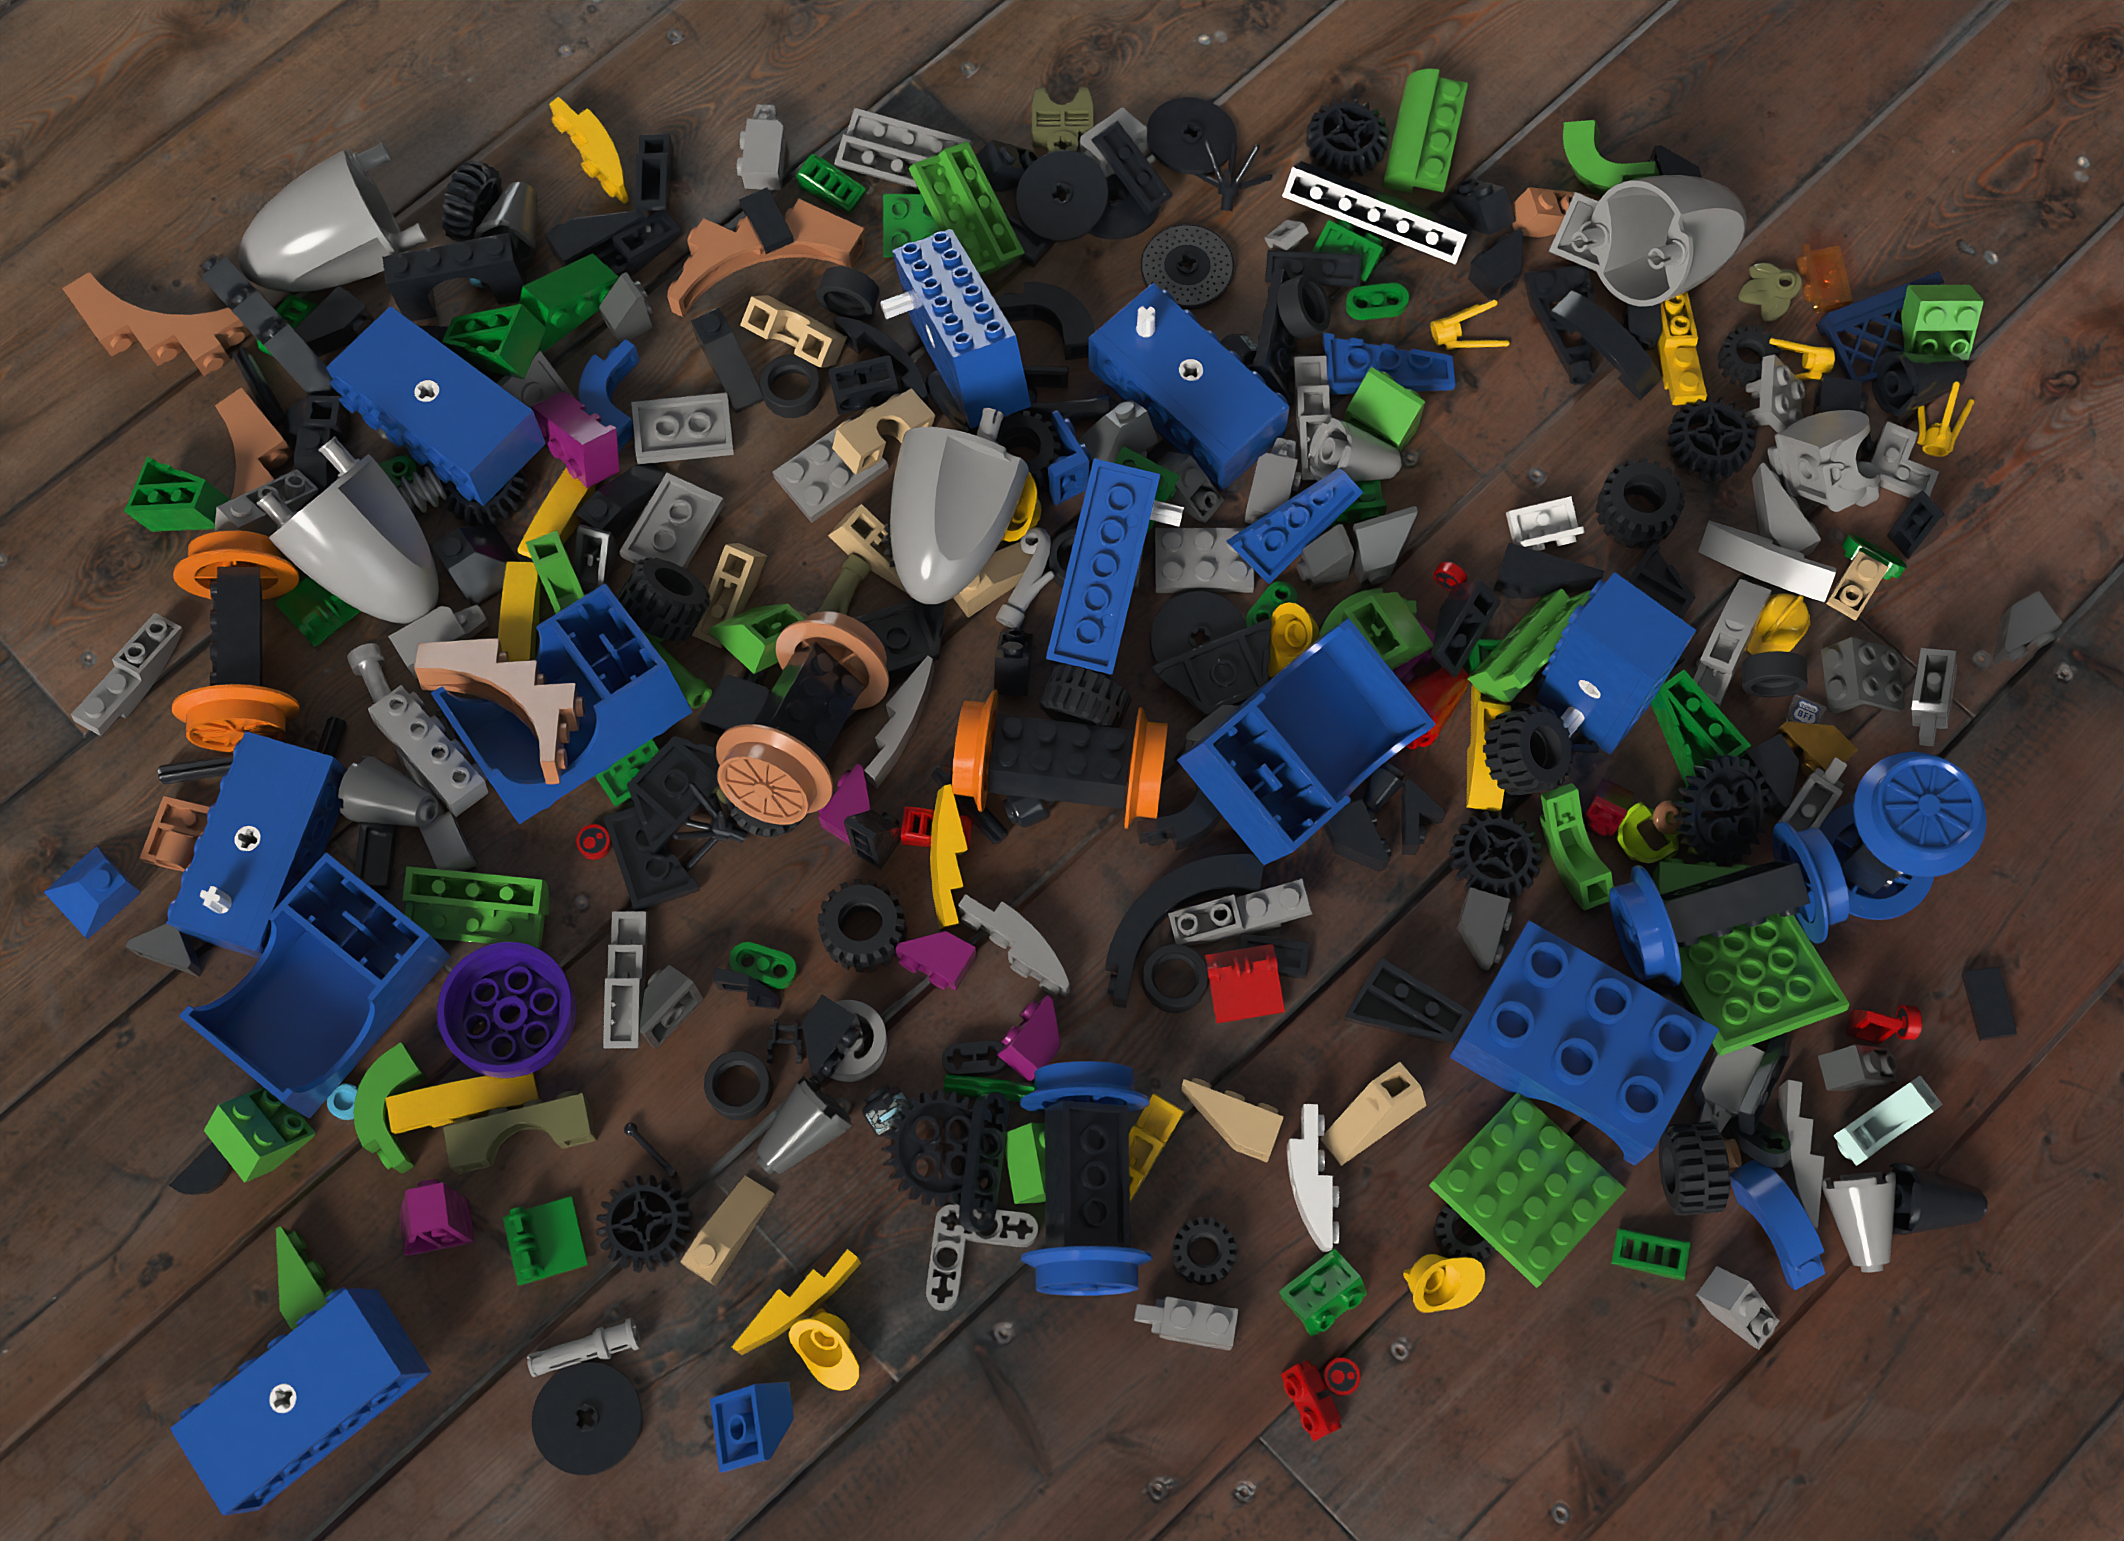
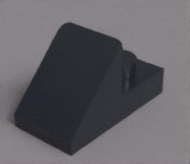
M1405 780L1401 789L1402 855H1416L1419 845L1425 843V824L1419 823L1439 824L1443 822L1446 812L1412 780Z

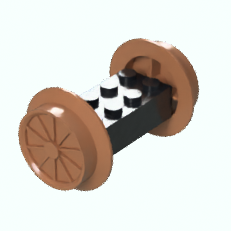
M828 611L813 613L806 617L804 621L792 623L783 629L776 642V655L783 672L753 724L738 725L728 729L718 740L716 756L720 765L717 773L720 788L735 806L761 821L779 825L793 824L802 820L807 813L818 811L827 805L833 794V780L823 762L851 709L858 710L872 707L879 703L887 693L889 675L885 666L887 656L883 644L872 630L863 623L841 613Z

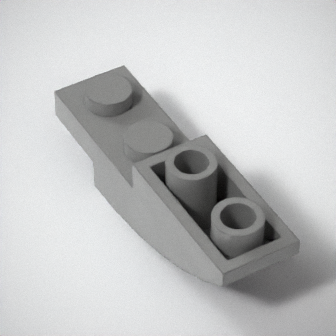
M1742 579L1738 581L1712 632L1693 679L1718 708H1720L1737 666L1749 645L1772 591Z
M154 613L112 658L115 667L71 713L74 722L102 736L119 716L127 719L167 664L183 632L182 627Z
M1303 879L1237 898L1235 895L1168 913L1176 944L1187 946L1241 937V933L1254 934L1281 927L1283 922L1313 914Z
M965 894L958 904L959 915L962 916L961 921L973 930L977 931L981 928L991 934L989 938L998 946L1004 949L1010 946L1008 960L1012 963L1011 969L1025 978L1031 975L1040 981L1039 986L1053 996H1057L1059 993L1066 998L1070 993V983L1056 954L1043 936L1024 917L1001 901L995 912Z

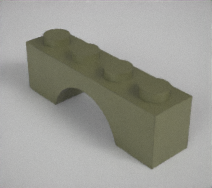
M567 1091L558 1094L556 1100L544 1102L543 1099H535L523 1103V1108L509 1111V1108H497L489 1111L486 1117L475 1119L473 1116L457 1118L453 1120V1125L443 1127L450 1169L457 1174H462L493 1166L497 1151L502 1143L511 1135L528 1129L541 1130L550 1134L562 1149L597 1141L590 1100L583 1093L578 1094V1091Z

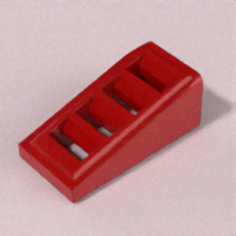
M904 807L901 830L902 845L931 848V835H926L928 822L933 821L934 810ZM959 815L968 848L967 851H969L973 821L968 816ZM914 821H920L919 833L913 832Z
M1853 1009L1849 1015L1845 1034L1878 1045L1900 1030L1903 1021L1874 1011Z

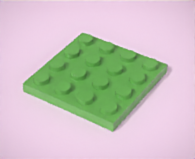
M1779 913L1766 916V923L1753 927H1746L1745 923L1732 927L1733 932L1720 937H1712L1711 934H1706L1698 937L1699 943L1678 947L1681 962V982L1678 986L1695 1015L1719 1029L1712 1042L1719 1056L1848 1010L1850 1003L1794 915L1780 917Z
M1516 1093L1429 1185L1536 1288L1545 1281L1626 1190L1537 1106L1519 1093Z

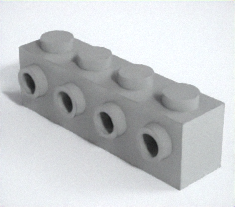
M400 685L368 708L374 724L451 813L457 817L488 794L485 784L488 778L477 763L471 766L464 758L467 753L456 739L450 742L443 734L446 732V729L435 715L429 718L423 711L426 707L420 697L414 691L409 694Z

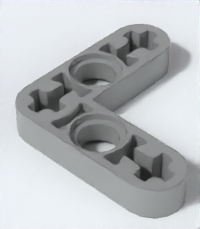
M952 1204L942 1207L935 1219L926 1287V1297L930 1305L934 1309L946 1311L953 1308L957 1303L960 1293L966 1241L1028 1247L1036 1241L1039 1234L1035 1218L1023 1212L996 1210L995 1220L998 1227L994 1234L985 1236L978 1231L972 1232V1234H965L966 1229L962 1225H955L954 1231H948L947 1224L942 1223L943 1219L949 1218L950 1213H956L959 1220L960 1205ZM973 1210L974 1217L980 1220L981 1214L977 1210ZM1002 1218H1010L1008 1226L1019 1227L1020 1221H1026L1028 1228L1033 1229V1232L1027 1233L1025 1239H1018L1017 1232L1007 1231L1008 1238H1000L1003 1232ZM943 1248H952L957 1252V1261L951 1267H943L937 1261V1255ZM935 1271L945 1275L956 1273L955 1280L947 1278V1289L953 1292L952 1297H946L944 1303H938V1297L932 1295L933 1290H939L941 1286V1276L934 1277Z

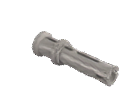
M632 1317L627 1318L625 1323L607 1329H604L602 1326L598 1327L593 1331V1335L528 1354L527 1363L532 1377H537L547 1372L596 1357L604 1360L610 1359L611 1354L629 1348L638 1350L641 1348L638 1329Z

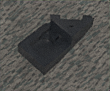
M715 968L714 983L718 990L748 993L747 1002L750 1007L779 1010L780 998L754 978L732 970Z

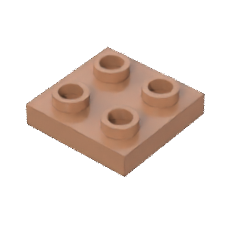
M163 796L139 859L144 863L184 872L187 867H190L194 857L195 842L200 835H203L208 823L207 814L210 807Z

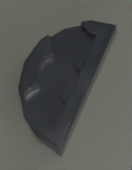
M212 1142L169 1186L184 1195L209 1194L224 1184L231 1174L232 1168Z

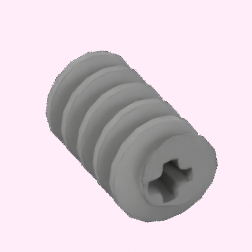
M428 466L424 467V478L414 471L412 472V483L402 476L400 477L401 487L398 488L395 485L414 516V506L424 513L427 511L426 501H429L436 508L439 507V496L445 501L448 498L439 478Z

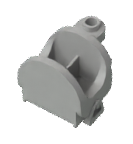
M1853 410L1823 412L1803 418L1791 424L1786 430L1775 434L1777 446L1768 448L1771 471H1774L1777 475H1783L1787 494L1792 497L1799 495L1828 505L1829 509L1834 512H1839L1853 504L1864 507L1875 502L1880 492L1879 469L1869 462L1856 461L1858 447L1871 430L1869 417L1862 412Z

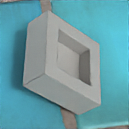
M1286 220L1265 236L1264 239L1269 248L1289 251L1297 247L1300 243L1299 240L1309 232L1304 222Z

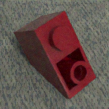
M1603 778L1584 814V825L1596 835H1607L1612 838L1628 813L1634 792Z

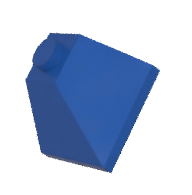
M98 846L93 848L44 891L49 899L87 939L141 893Z
M789 1382L754 1384L710 1398L719 1473L771 1459L794 1420L793 1400Z

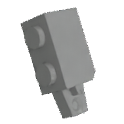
M756 105L753 119H747L746 131H741L740 148L743 150V157H738L737 175L742 176L745 189H764L766 187L769 190L782 189L787 143L784 138L783 125L776 119L774 105Z
M1123 107L1084 133L1080 138V153L1094 160L1106 178L1111 174H1115V172L1091 141L1102 130L1118 120L1142 154L1147 149V127Z
M1277 438L1271 453H1265L1258 458L1244 523L1253 524L1290 499L1291 491L1298 492L1302 473L1296 472L1298 460L1295 459L1296 441Z
M477 604L454 614L449 607L440 606L388 637L414 678L417 679L414 667L418 643L470 640L487 627L489 623Z
M1921 648L1912 700L1913 726L1920 727L1919 745L1934 746L1937 728L1948 729L1957 673L1956 651Z
M1835 757L1825 772L1817 768L1814 773L1809 775L1778 823L1786 822L1796 832L1812 827L1819 828L1843 792L1841 789L1845 784L1838 779L1847 767V764Z
M1751 1045L1719 1056L1716 1049L1714 1050L1693 1095L1696 1104L1701 1107L1697 1122L1711 1121L1721 1133L1727 1122L1738 1115V1110L1765 1052Z
M1166 1297L1165 1300L1156 1299L1155 1307L1137 1304L1134 1321L1152 1324L1151 1332L1160 1334L1159 1337L1166 1340L1231 1351L1238 1309Z

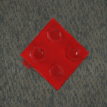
M1273 944L1205 955L1217 1024L1285 1012Z

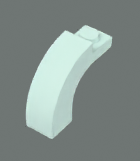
M1918 1076L1833 1136L1838 1141L1837 1146L1840 1152L1857 1166L1943 1104L1923 1078Z

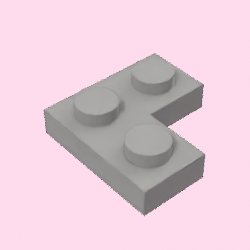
M1887 421L1870 461L1871 464H1874L1879 469V486L1914 499L1922 490L1930 497L1939 471L1908 460L1918 433Z

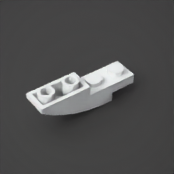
M1304 1104L1301 1110V1139H1289L1287 1144L1290 1182L1300 1215L1312 1239L1322 1253H1329L1333 1248V1243L1339 1242V1222L1333 1221V1207L1338 1208L1339 1187L1333 1186V1176L1318 1175V1171L1324 1172L1325 1165L1324 1150H1318V1136H1324L1325 1119L1324 1115H1318V1104Z

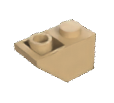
M1859 551L1843 573L1826 604L1856 621L1889 567Z

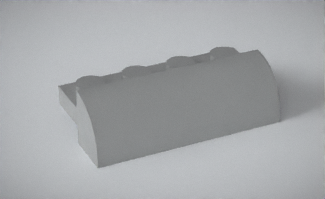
M854 108L847 134L842 136L834 164L841 168L918 189L908 169L913 163L939 155L944 149L967 141L972 146V142L969 139Z

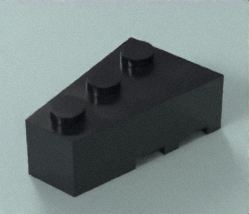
M1380 957L1344 1016V1021L1452 1046L1472 1012Z

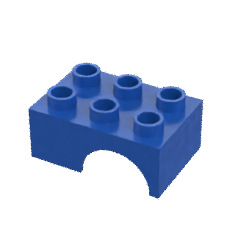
M605 583L536 626L539 633L540 646L535 660H537L540 674L546 675L547 684L575 683L578 696H584L586 714L585 717H580L579 731H570L569 743H564V749L567 752V769H562L560 784H546L540 763V745L531 730L513 713L483 698H459L449 693L443 686L431 693L519 824L541 810L549 808L573 789L598 773L606 771L615 762L655 736L663 734L672 725L692 713L688 702L665 661Z
M1348 618L1313 642L1180 756L1177 761L1261 863L1266 865L1294 852L1351 801L1348 796L1370 774L1405 746L1427 733L1436 724Z
M325 853L268 916L272 925L270 939L261 957L250 972L221 998L200 1007L188 1005L179 1015L181 1019L281 1102L309 1119L451 957L426 931L328 853Z
M1528 921L1449 1057L1513 1095L1519 1093L1525 1098L1543 1100L1580 1116L1614 1140L1624 1154L1622 1159L1636 1166L1654 1151L1719 1029L1535 923Z

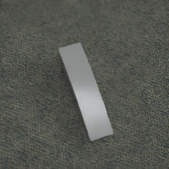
M1326 356L1294 357L1295 404L1300 470L1302 473L1301 481L1315 480L1310 470V466H1314V457L1309 456L1311 442L1318 427L1322 423L1328 424L1332 418V415H1330L1329 385H1327Z
M1708 521L1698 550L1699 553L1759 580L1825 602L1837 568L1804 559V553L1772 544L1773 539Z
M929 656L922 661L886 704L888 717L891 719L875 737L877 748L880 752L864 770L867 782L877 789L901 757L915 732L926 705L935 672L933 659Z
M612 912L611 945H608V978H605L603 1048H639L641 1032L639 1029L646 980L648 912Z
M1787 1080L1779 1087L1778 1132L1788 1138L1791 1143L1790 1160L1782 1168L1787 1186L1794 1193L1816 1229L1818 1228L1824 1157L1810 1154L1813 1119L1799 1117L1802 1082Z

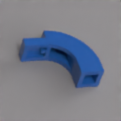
M626 339L619 346H615L610 350L605 361L594 354L587 363L579 383V402L585 405L586 410L584 412L589 416L596 413L601 417L600 424L605 427L613 425L616 428L618 452L634 436V426L631 418L612 404V395L617 385L640 362L635 345Z
M1755 1159L1731 1172L1730 1182L1737 1203L1749 1211L1768 1234L1777 1252L1787 1284L1794 1290H1797L1824 1275L1825 1271L1819 1255L1824 1252L1819 1236L1804 1208L1780 1176L1772 1168L1759 1163Z

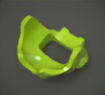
M1643 802L1635 804L1628 810L1626 817L1618 828L1617 841L1631 860L1653 863L1674 857L1679 849L1677 836L1681 833L1663 834L1669 844L1658 851H1653L1639 833L1637 826L1647 820H1653L1654 809L1647 808ZM1667 812V814H1666V816H1665L1666 822H1667L1668 817H1669V813H1668V812Z

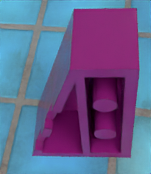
M562 391L531 406L543 438L548 444L552 455L556 459L560 458L565 463L572 478H578L588 488L619 472L617 432L613 425L605 427L600 424L601 417L594 413L589 416L584 412L586 410L585 405L566 391Z
M439 1179L424 1180L417 1183L418 1188L406 1190L399 1213L404 1257L474 1242L468 1199L445 1183H440Z

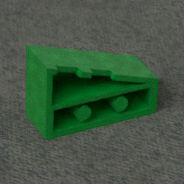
M594 254L586 256L522 287L519 304H522L547 328L541 340V346L538 349L541 353L545 352L599 311V306L618 280L619 276Z
M522 304L453 317L442 343L474 368L525 380L547 328Z
M147 456L124 512L151 532L215 529L216 507L231 499L205 479L183 470H176L168 464H161Z
M1682 670L1664 683L1651 703L1686 788L1689 786L1685 778L1686 775L1695 777L1694 766L1704 767L1705 758L1714 760L1715 755H1730L1741 759L1751 747L1748 741L1685 670Z

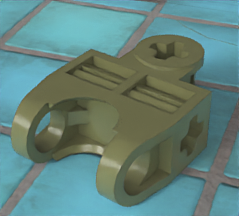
M1079 87V93H1076L1073 101L1063 105L1054 103L1049 98V94L1045 93V88H1036L1032 103L1033 147H1048V153L1059 150L1078 152L1081 136L1093 128V104L1088 87Z

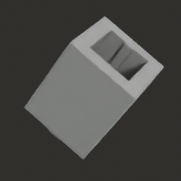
M1717 1266L1696 1294L1715 1318L1757 1349L1762 1347L1779 1323L1778 1318L1751 1282Z

